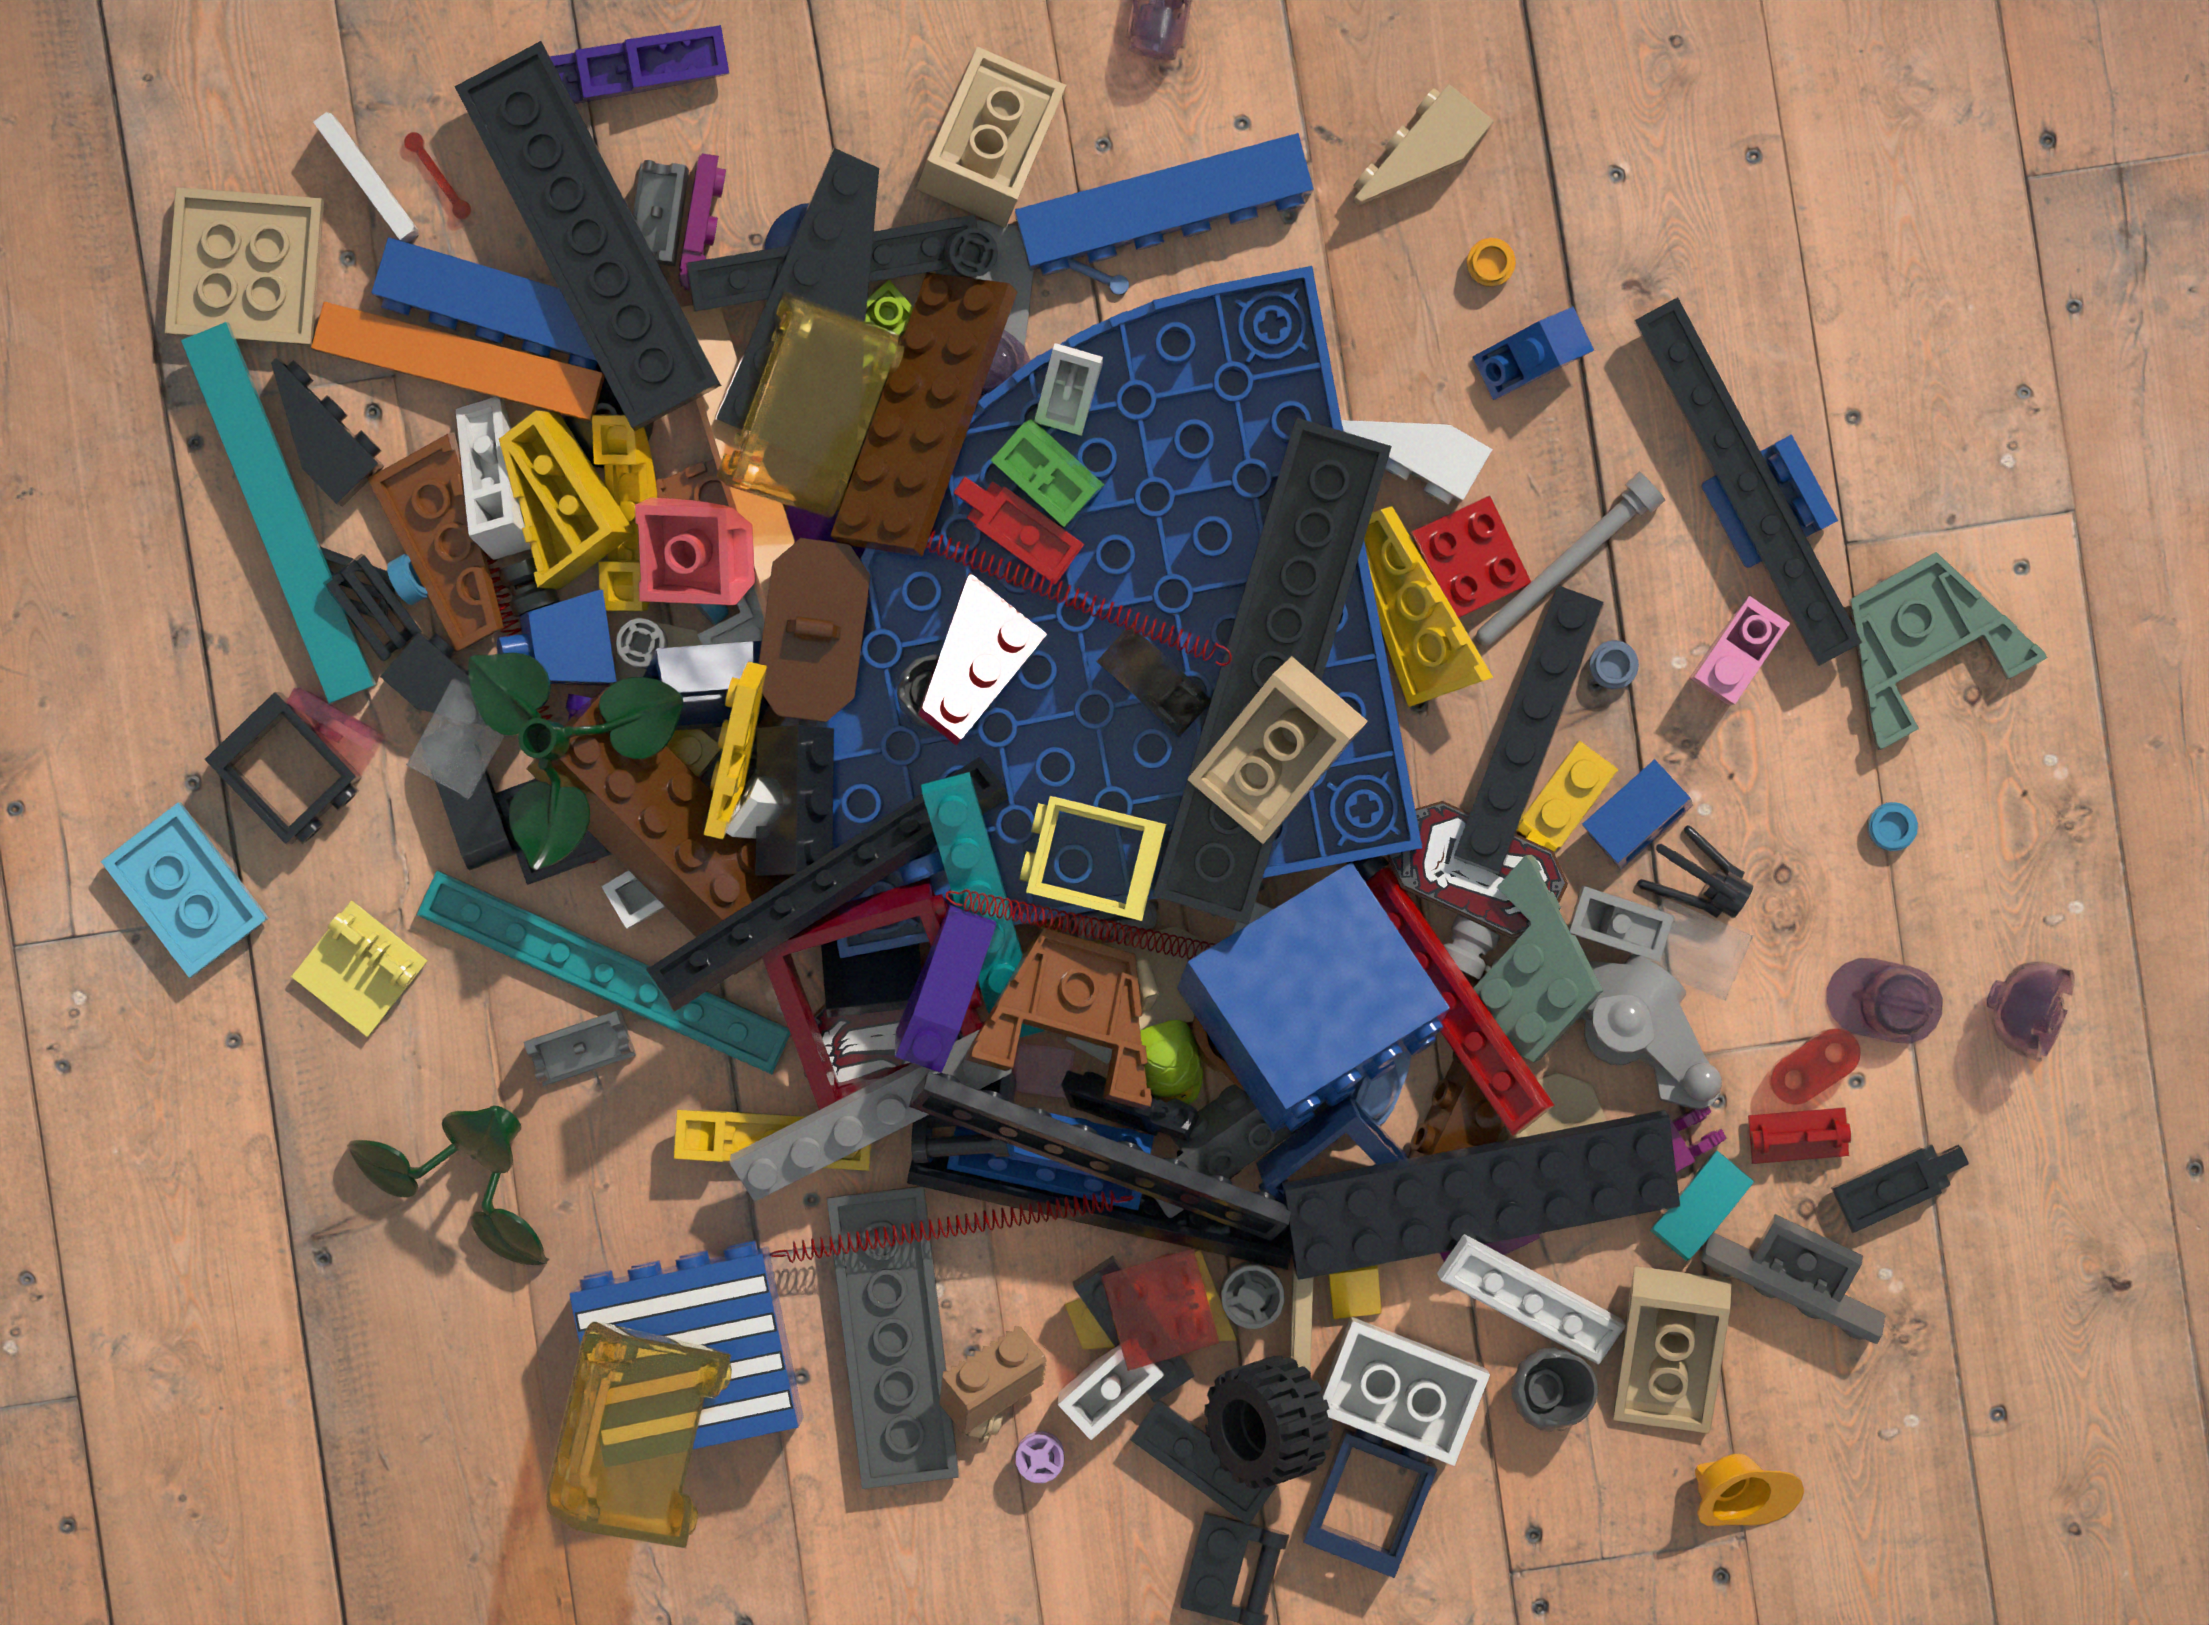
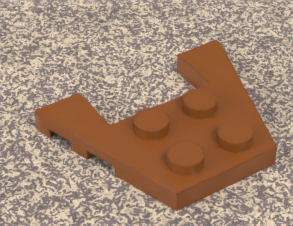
M1043 928L1039 930L968 1049L965 1060L1003 1071L1012 1069L1022 1024L1112 1049L1103 1099L1142 1110L1151 1107V1088H1147L1144 1065L1148 1064L1146 1046L1142 1045L1139 1023L1142 1010L1135 954L1051 929Z

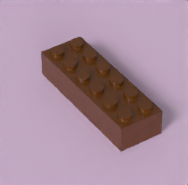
M607 688L582 705L564 727L591 726L607 723L599 708L600 698ZM610 732L574 736L570 738L569 748L564 756L552 761V766L561 779L560 788L576 787L585 793L590 806V823L587 830L695 937H698L788 879L786 877L755 876L756 838L732 837L727 833L723 839L704 835L713 792L667 746L653 757L633 759L621 755L614 749L610 739ZM535 758L526 769L538 781L551 785L550 778L546 772L538 767L539 759ZM762 956L753 961L752 963H750L749 965L745 966L738 972L734 973V975L760 960Z

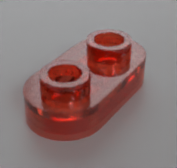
M1829 1028L1821 1031L1773 1065L1769 1074V1084L1772 1092L1778 1099L1788 1104L1798 1105L1811 1100L1850 1074L1857 1067L1861 1055L1858 1041L1851 1033L1842 1029ZM1832 1043H1837L1842 1048V1056L1835 1062L1829 1061L1825 1055L1826 1048ZM1791 1070H1797L1802 1076L1801 1084L1794 1089L1788 1088L1785 1084V1076Z

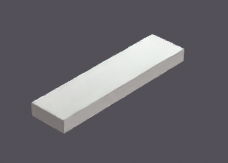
M1465 1234L1437 1272L1442 1282L1598 1365L1626 1327L1620 1317Z

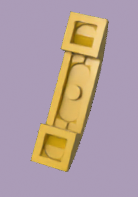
M592 415L594 464H604L605 486L635 532L633 536L608 554V560L598 562L599 589L603 590L606 611H646L650 602L639 601V581L641 580L639 533L638 524H636L635 505L648 498H657L656 479L649 442L644 427L634 431L625 415Z
M677 1109L674 1159L730 1161L731 1154L807 1116ZM871 1144L823 1168L869 1171Z

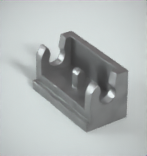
M644 160L640 164L633 217L657 263L675 267L689 169L684 164L671 163L670 165L655 163L652 160Z
M621 1009L523 1042L528 1056L532 1057L536 1069L535 1077L539 1083L542 1082L543 1086L636 1055Z

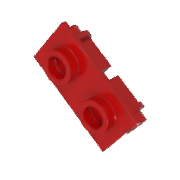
M1845 1107L1748 1115L1752 1164L1849 1156L1851 1128L1850 1124L1847 1123Z

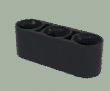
M465 722L422 737V744L467 869L470 871L515 855L510 835L495 796V789L470 723Z

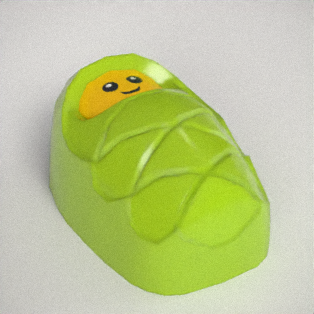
M1169 1020L1140 1030L1142 1045L1146 1046L1148 1064L1144 1065L1147 1088H1151V1094L1156 1100L1161 1099L1165 1103L1175 1098L1187 1104L1193 1103L1199 1095L1202 1086L1203 1070L1197 1043L1189 1026L1181 1020Z

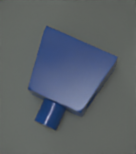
M596 590L520 615L522 634L497 638L498 654L514 652L535 658L546 669L550 684L601 686L617 682L603 590Z

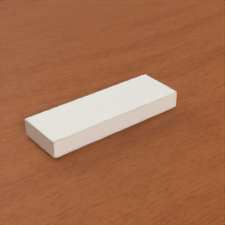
M326 112L313 121L399 240L409 243L419 235L418 228L332 113Z

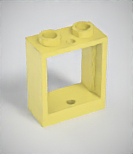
M1050 796L1048 805L1038 803L1031 832L1040 834L1036 853L1026 851L1019 880L1028 882L1027 893L1142 921L1166 824ZM1059 811L1143 831L1126 903L1042 883Z

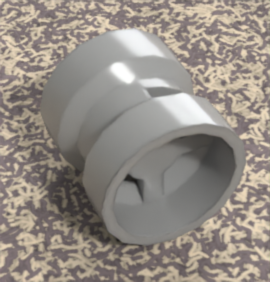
M642 618L630 620L624 624L618 632L616 640L618 654L630 665L642 669H647L656 648H668L669 644L666 633L659 625Z
M1457 914L1451 927L1453 932L1451 939L1454 941L1452 944L1447 943L1443 946L1461 971L1480 979L1486 967L1481 957L1483 954L1486 955L1488 951L1495 949L1501 935Z

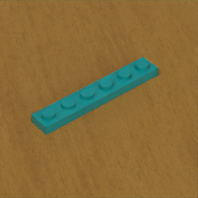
M970 772L922 784V795L951 891L961 892L964 889H968L970 893L976 891L978 894L985 893L986 896L993 895L994 897L1000 896L1002 899L1006 898ZM963 892L962 894L952 893L954 902L962 904V906L956 905L957 908L964 910V902L969 894L968 892ZM975 893L971 894V895H972V904H973V901H974L975 897L977 896V894H975ZM980 895V906L985 898L983 895ZM970 896L966 903V909H968L970 905ZM988 897L989 905L993 900L992 897ZM978 898L974 905V911H976L978 907ZM996 899L997 907L1001 902L1000 899ZM986 900L982 907V913H984L986 909ZM1007 900L1004 901L1005 909H1006V907H1007V905H1008V901H1007ZM993 902V904H992V906H991V909H990V914H991V915L993 914L994 907H995V903H994V902ZM1003 904L999 908V916H1001ZM1008 907L1007 914H1006V917H1007V918H1008L1009 915H1010V908H1009V907ZM979 908V911L975 914L982 916ZM987 910L986 914L982 917L996 921V927L978 977V982L989 1015L1021 961L1023 952L1012 916L1006 921L1004 914L998 919L996 912L993 917H990ZM1022 1024L1019 1038L1044 1032V1030Z

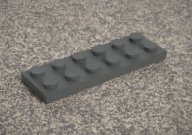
M916 1186L827 1197L831 1237L837 1254L839 1248L838 1234L841 1235L844 1249L847 1252L848 1232L850 1233L855 1251L857 1246L856 1231L859 1232L861 1243L865 1249L866 1229L868 1230L873 1248L875 1244V1228L883 1246L884 1226L886 1227L891 1244L893 1242V1225L901 1243L902 1223L904 1224L909 1241L911 1240V1222L914 1225L915 1233L919 1240L920 1220L922 1221L925 1234L929 1238L925 1187ZM922 1232L920 1243L916 1241L913 1234L911 1244L906 1241L904 1236L903 1244L899 1245L895 1238L893 1247L888 1244L886 1239L884 1248H881L877 1241L875 1250L871 1249L868 1243L866 1251L861 1249L860 1244L857 1253L853 1252L851 1246L848 1254H845L842 1248L838 1256L833 1251L862 1489L959 1478L953 1420L939 1404L943 1371H947L931 1239L927 1241Z

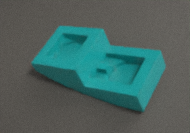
M1717 1150L1709 1156L1685 1189L1679 1193L1680 1206L1665 1209L1650 1231L1687 1262L1723 1222L1754 1181Z

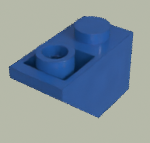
M1573 306L1528 326L1472 357L1492 399L1495 400L1595 350Z

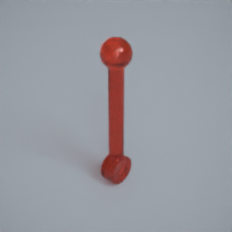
M416 132L409 133L404 139L405 147L410 152L416 153L453 205V215L458 219L467 218L471 213L470 204L467 201L460 200L425 150L423 137Z

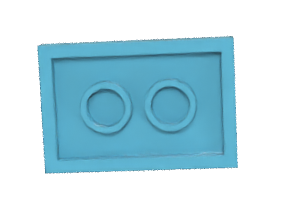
M181 802L175 804L100 861L189 978L195 976L269 919Z

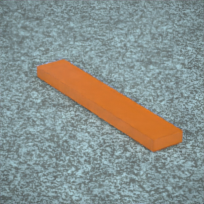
M323 302L311 349L321 353L592 422V415H595L605 375L602 372L328 302Z

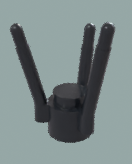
M1685 826L1684 833L1724 873L1717 869L1713 874H1710L1664 844L1656 846L1658 853L1706 883L1702 894L1708 897V900L1644 879L1638 880L1637 886L1639 888L1702 909L1715 918H1718L1721 912L1731 918H1735L1749 899L1754 886L1742 879L1745 874L1744 871L1732 865L1692 826Z

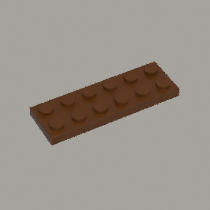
M926 272L830 535L838 543L913 556H923L1017 295V291L1010 283Z

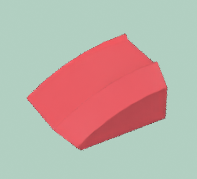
M648 498L635 505V517L639 533L641 580L639 581V601L736 605L755 583L753 525L734 508L709 502L669 498Z

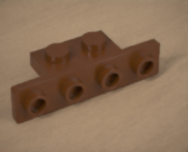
M1454 1051L1452 1054L1453 1061L1445 1078L1436 1085L1433 1091L1432 1106L1424 1123L1416 1128L1412 1136V1149L1407 1157L1408 1159L1497 1142L1505 1125Z

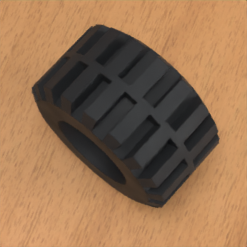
M1272 1356L1225 1371L1224 1374L1219 1375L1214 1380L1215 1386L1210 1387L1207 1393L1209 1403L1205 1404L1204 1415L1208 1418V1424H1205L1207 1435H1210L1212 1441L1210 1446L1214 1455L1217 1454L1219 1456L1220 1465L1225 1472L1231 1471L1232 1479L1239 1484L1245 1482L1248 1488L1256 1489L1261 1487V1489L1309 1474L1317 1469L1316 1466L1323 1464L1326 1459L1325 1451L1330 1449L1332 1441L1328 1435L1329 1431H1332V1420L1328 1418L1327 1410L1330 1408L1327 1399L1324 1400L1321 1395V1386L1317 1380L1313 1381L1311 1379V1372L1305 1366L1298 1367L1297 1361L1290 1357L1283 1359L1282 1356Z

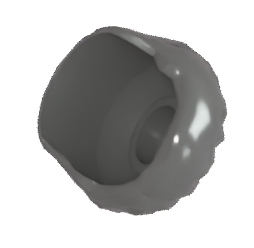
M1555 1347L1541 1348L1535 1353L1527 1355L1526 1360L1518 1364L1517 1372L1512 1377V1386L1510 1388L1511 1397L1516 1404L1517 1412L1524 1418L1525 1422L1547 1432L1555 1430L1564 1431L1584 1420L1593 1409L1598 1396V1384L1593 1369L1580 1357L1573 1355L1566 1349L1559 1350Z

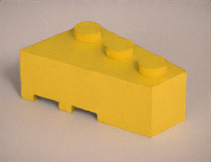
M536 410L499 438L513 496L518 498L525 527L522 528L525 542L530 543L537 572H534L537 588L562 589L635 534L559 413Z

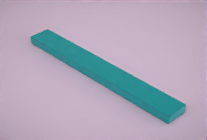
M224 322L182 339L181 342L328 703L335 702L376 685L350 619L323 584L332 576L229 322Z
M436 871L417 913V916L771 1075L774 1073L791 1035L788 1027L708 991L674 1012L648 975L646 969L651 967L650 965L441 871Z

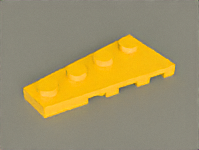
M1391 506L1373 512L1364 542L1381 630L1408 707L1493 678L1394 508Z

